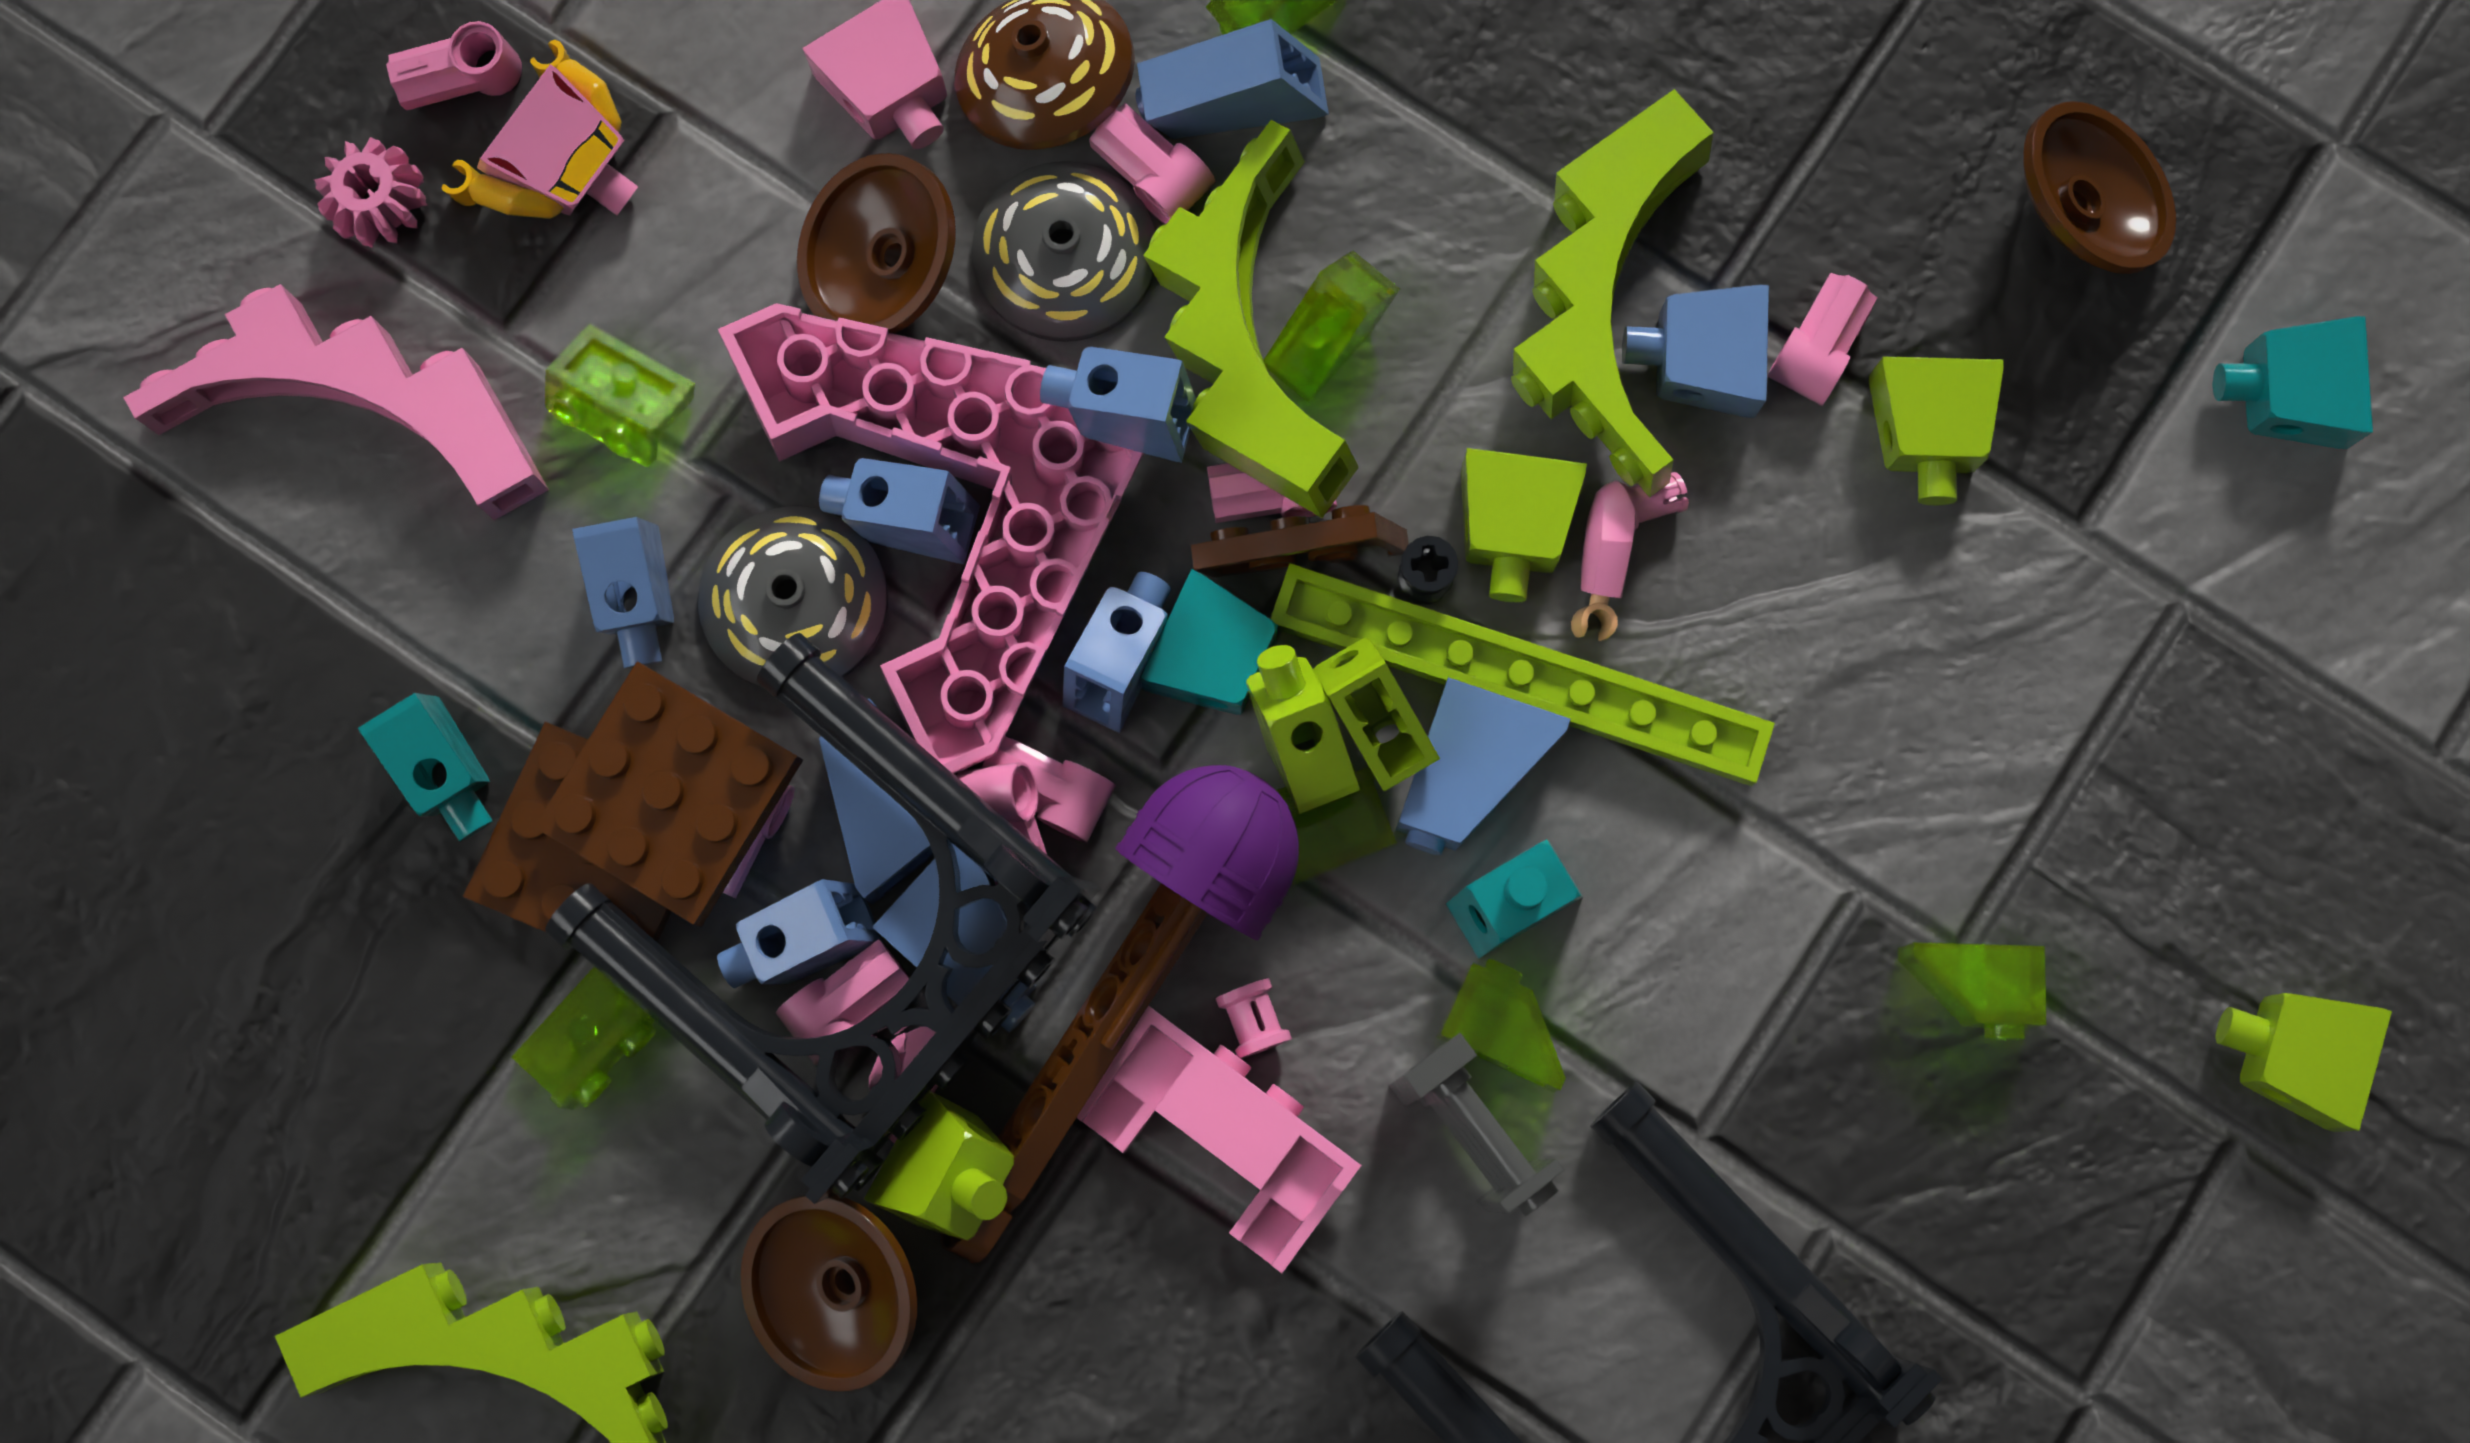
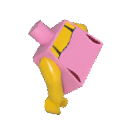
M551 40L548 45L556 59L549 64H541L534 57L530 59V63L540 79L481 156L477 168L485 174L478 173L463 160L454 161L452 166L465 175L466 180L458 188H449L445 184L441 188L459 204L464 206L479 204L506 215L551 219L559 215L560 212L570 216L587 193L617 216L638 188L636 184L608 164L624 142V139L619 134L622 121L606 83L576 60L570 59L560 41Z

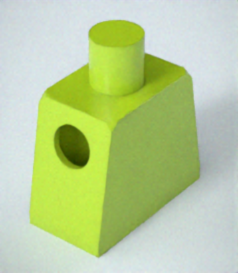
M1882 357L1869 374V386L1884 465L1890 471L1918 472V502L1920 504L1937 506L1955 503L1957 501V473L1975 472L1988 459L1991 451L2004 369L2003 360Z
M1472 448L1466 449L1461 468L1465 558L1470 563L1492 566L1489 588L1490 598L1504 602H1525L1527 600L1530 571L1554 572L1564 547L1586 474L1587 463Z
M1368 637L1350 645L1321 662L1313 669L1332 705L1384 792L1440 760L1439 755L1388 665ZM1395 724L1399 729L1397 736L1386 743H1380L1375 734L1383 727Z
M1277 645L1263 651L1257 658L1260 672L1250 675L1246 680V685L1267 751L1299 814L1359 791V784L1332 705L1307 658L1297 657L1294 648L1288 645ZM1311 739L1315 743V747L1308 750H1301L1295 747V745Z
M2281 993L2265 996L2260 1003L2257 1016L2232 1007L2226 1008L2218 1022L2215 1039L2217 1044L2246 1053L2240 1073V1083L2243 1086L2323 1129L2332 1132L2359 1131L2392 1011L2373 1006Z
M930 1091L919 1103L927 1110L926 1114L903 1140H896L864 1199L916 1226L968 1241L975 1236L983 1220H991L1003 1211L1007 1202V1191L1003 1183L1014 1165V1155L976 1114Z

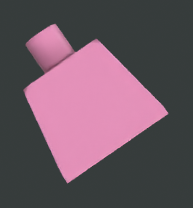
M881 0L803 47L806 59L816 80L873 139H882L900 128L914 149H921L933 143L943 133L944 127L931 108L942 102L947 97V92L938 64L910 0Z

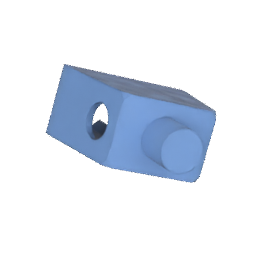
M1769 285L1674 294L1667 297L1659 312L1658 328L1625 326L1622 341V363L1656 365V394L1661 399L1741 417L1755 418L1766 402Z
M1087 347L1082 351L1077 371L1048 365L1040 388L1041 402L1068 408L1080 434L1084 437L1182 463L1191 431L1186 420L1191 415V410H1193V404L1196 400L1182 360Z
M861 458L855 463L851 479L827 475L822 483L819 495V506L822 512L842 515V520L868 542L965 565L980 505L949 471Z
M633 517L572 529L596 632L618 635L624 669L633 668L637 661L643 665L662 662L656 626L674 623V614L659 526L641 518ZM634 588L637 593V603L632 610L627 612L624 606V598L627 592Z
M1138 572L1127 592L1116 587H1109L1064 666L1063 707L1120 733L1142 688L1141 676L1167 622L1168 614L1162 607L1171 588L1165 581L1153 574Z
M822 879L739 921L736 924V929L741 943L718 953L717 960L723 977L734 989L756 978L761 984H789L861 953L878 939L882 942L884 941L881 935L872 928L876 922L867 901L857 891L855 883Z

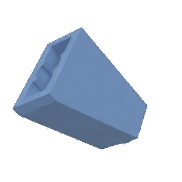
M1272 19L1137 63L1140 87L1136 89L1138 110L1147 123L1172 139L1266 126L1270 120L1280 124L1329 115L1320 58Z
M1448 677L1427 735L1440 760L1414 774L1395 830L1408 834L1405 843L1415 849L1434 855H1442L1444 847L1456 851L1560 741L1567 731L1570 718Z
M870 698L867 699L876 706ZM820 737V746L855 887L861 896L873 905L933 857L934 854L927 837L916 820L823 737Z
M953 844L960 871L961 891L979 885H992L989 875ZM935 859L872 927L915 967L919 965L929 945L938 913L939 877ZM982 899L960 909L958 935L963 946L972 953L983 954L994 947L995 942L1003 936L1007 928V917L999 903L992 899ZM947 953L943 964L953 968L947 980V996L959 1006L993 965L983 968L964 967L952 960L949 953ZM1021 983L1005 1002L1012 1009V1012L1001 1026L1009 1033L1021 1023L1034 1007L1035 1003L1028 996L1037 988L1036 985L1028 989ZM1001 1026L992 1035H994L1001 1028Z

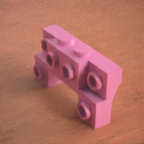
M1148 1006L1078 1114L1077 1119L1125 1154L1154 1113H1159L1260 1190L1229 1234L1266 1260L1279 1272L1283 1273L1362 1165L1299 1119L1298 1116L1304 1109V1106L1285 1091L1272 1084L1265 1093L1247 1080L1245 1076L1252 1067L1233 1052L1220 1044L1216 1051L1211 1053Z

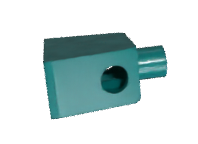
M2366 316L2348 317L2264 332L2245 347L2243 354L2244 363H2219L2214 370L2212 382L2214 398L2217 401H2246L2247 428L2254 435L2336 449H2348L2373 433Z
M1191 569L1141 676L1143 690L1211 709L1241 715L1250 698L1246 680L1250 675L1260 672L1257 658L1263 651L1274 646L1278 635V625L1203 574Z
M413 693L358 727L370 748L419 817L436 816L441 813L459 842L473 836L493 822L475 794V791L484 787L490 780L440 697ZM439 763L444 765L447 772L446 781L441 787H438L434 781V771Z
M1546 839L1466 886L1448 901L1446 906L1477 958L1480 959L1580 900L1583 896L1553 846ZM1475 908H1476V909L1478 910V912L1481 914V916H1482V918H1483V920H1484V922H1485V924H1486V927H1485V926L1483 925V923L1480 921V919H1479V917H1478V915H1477V913H1476V911H1475Z

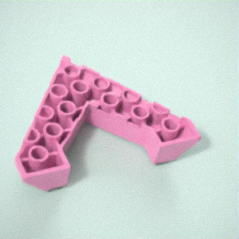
M777 303L719 328V334L779 462L838 436L929 468L949 471L955 477L994 490L982 528L978 531L962 574V582L950 614L947 615L939 638L880 665V668L912 738L953 774L995 756L1144 453L1088 439L1081 435L1068 408L1041 402L1040 388L1046 368L1031 365L1030 360L928 337L925 338V341L889 333L888 328L844 318H838V321L804 314L799 308Z

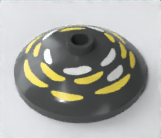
M1060 161L1040 164L1010 178L997 189L985 204L979 215L973 235L972 259L979 287L990 306L1002 319L1016 329L1028 335L1050 341L1066 342L1088 339L1119 325L1132 314L1145 297L1154 273L1143 255L1149 248L1150 240L1155 233L1154 226L1141 199L1136 196L1130 186L1114 174L1102 168L1080 162ZM1059 229H1067L1073 233L1072 239L1065 244L1053 242L1051 236Z
M802 506L779 507L763 511L747 518L729 531L711 553L701 576L698 593L700 622L709 645L717 657L732 672L745 681L761 688L763 687L757 683V676L762 666L784 641L796 633H801L821 650L820 659L844 678L867 658L882 633L888 609V589L885 573L869 542L855 532L840 517L822 512L820 509ZM786 580L796 582L797 590L791 598L782 600L776 597V588L781 582Z

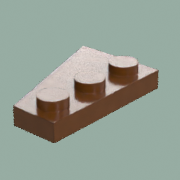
M1353 505L1334 509L1331 511L1332 520L1309 523L1306 516L1276 519L1270 522V531L1249 534L1246 527L1224 528L1212 531L1210 533L1211 541L1191 545L1193 568L1212 577L1288 569L1289 563L1298 565L1297 555L1308 554V560L1313 562L1354 561V556L1358 554V548L1379 546L1387 550L1388 557L1402 555L1409 545L1407 529L1375 512L1370 513V508L1367 505Z

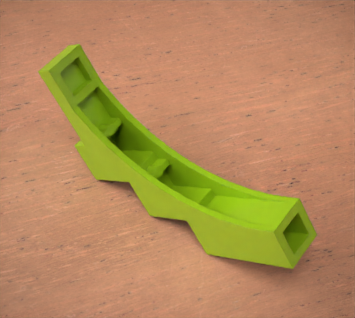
M1675 89L1556 173L1555 201L1553 206L1561 222L1574 233L1535 260L1534 288L1532 292L1540 308L1547 316L1554 320L1513 349V376H1511L1512 384L1522 400L1530 407L1538 404L1551 420L1572 406L1570 413L1578 428L1590 439L1598 436L1612 453L1609 455V458L1617 474L1630 486L1637 483L1649 498L1670 483L1674 460L1632 411L1621 383L1614 354L1611 311L1614 292L1621 270L1638 234L1663 201L1680 184L1706 165L1710 159L1714 132Z
M1270 120L1258 138L1252 139L1246 145L1241 154L1240 162L1223 185L1211 192L1200 216L1198 217L1179 206L1167 224L1160 226L1155 231L1150 240L1149 248L1143 256L1161 286L1190 301L1189 304L1182 306L1176 312L1171 321L1170 330L1164 338L1176 358L1183 361L1186 369L1213 384L1198 395L1193 404L1191 415L1186 420L1202 448L1323 518L1359 466L1346 440L1310 418L1286 396L1269 375L1260 353L1254 327L1252 286L1254 264L1260 236L1269 210L1305 163L1291 130Z
M438 1262L421 1264L275 1336L300 1398L324 1393L365 1374L387 1368L412 1365L454 1366L481 1370L506 1377L545 1393L579 1414L603 1434L610 1443H666L661 1432L668 1428L664 1410L654 1393L649 1392L645 1394L640 1384L664 1372L658 1358L665 1355V1350L654 1324L649 1319L641 1321L637 1311L622 1314L564 1343L560 1332L566 1329L565 1321L558 1304L550 1294L543 1296L539 1287L522 1289L465 1317L461 1307L467 1304L463 1286L452 1270L445 1271L442 1263Z

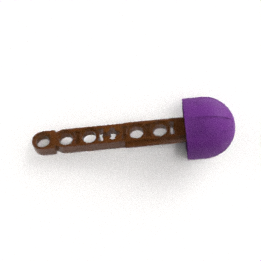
M1209 765L1190 769L1176 775L1160 786L1136 814V819L1127 828L1125 836L1116 845L1115 849L1130 862L1161 882V884L998 1136L999 1140L1014 1155V1165L1003 1183L1007 1191V1202L1003 1211L991 1220H983L975 1236L968 1241L941 1233L940 1242L945 1250L972 1264L980 1262L992 1250L1012 1219L1010 1213L1025 1199L1208 913L1244 935L1259 941L1262 931L1273 919L1272 916L1276 909L1282 905V900L1292 884L1298 865L1299 841L1295 821L1287 803L1269 783L1257 775L1241 768L1226 765Z

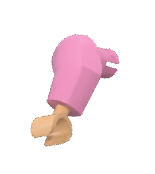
M1672 472L1670 483L1650 498L1638 484L1628 487L1625 483H1620L1616 480L1605 484L1596 492L1587 519L1581 566V591L1591 593L1589 606L1579 609L1573 615L1571 630L1575 637L1585 636L1588 628V617L1591 613L1596 615L1601 622L1598 641L1609 638L1616 631L1618 620L1614 610L1608 606L1610 597L1622 598L1634 533L1638 529L1639 523L1671 513L1683 512L1688 509V498L1677 499V495L1687 493L1685 483L1677 472Z

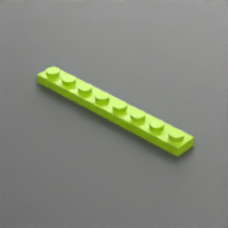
M1289 563L1271 616V620L1278 625V630L1340 651L1368 637L1389 667L1445 685L1449 677L1570 718L1568 725L1570 727L1749 786L1757 783L1775 725L1774 722Z

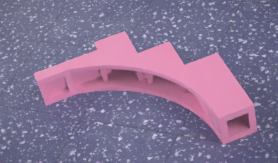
M281 284L274 288H263L248 294L241 301L239 307L225 314L236 336L229 340L220 339L206 344L198 350L196 358L174 370H162L148 376L141 382L139 389L123 397L134 418L158 435L163 434L213 405L245 398L303 396L344 402L378 413L405 426L427 440L452 465L471 493L477 506L493 520L502 517L549 490L480 366L463 348L455 352L444 351L431 356L422 363L419 372L412 374L391 335L372 316L364 320L356 319L341 324L332 331L330 339L323 342L303 305Z

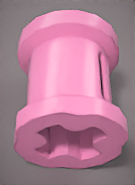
M1269 978L1247 984L1215 998L1218 1007L1227 1010L1239 1042L1235 1052L1241 1059L1292 1040L1289 1030L1281 1029L1268 992L1272 989Z

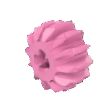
M370 137L361 152L354 143L345 141V158L338 161L336 158L324 157L325 166L331 171L332 175L314 180L316 189L324 197L317 203L320 213L326 220L333 221V229L344 239L347 238L349 240L356 235V238L362 245L372 248L381 233L388 242L397 244L398 233L396 228L399 225L403 224L406 227L417 228V219L411 214L410 210L427 206L426 196L418 189L424 182L422 173L416 165L409 164V157L399 147L393 145L386 150L379 140ZM378 187V190L374 193L372 189ZM368 192L370 197L364 199V196Z

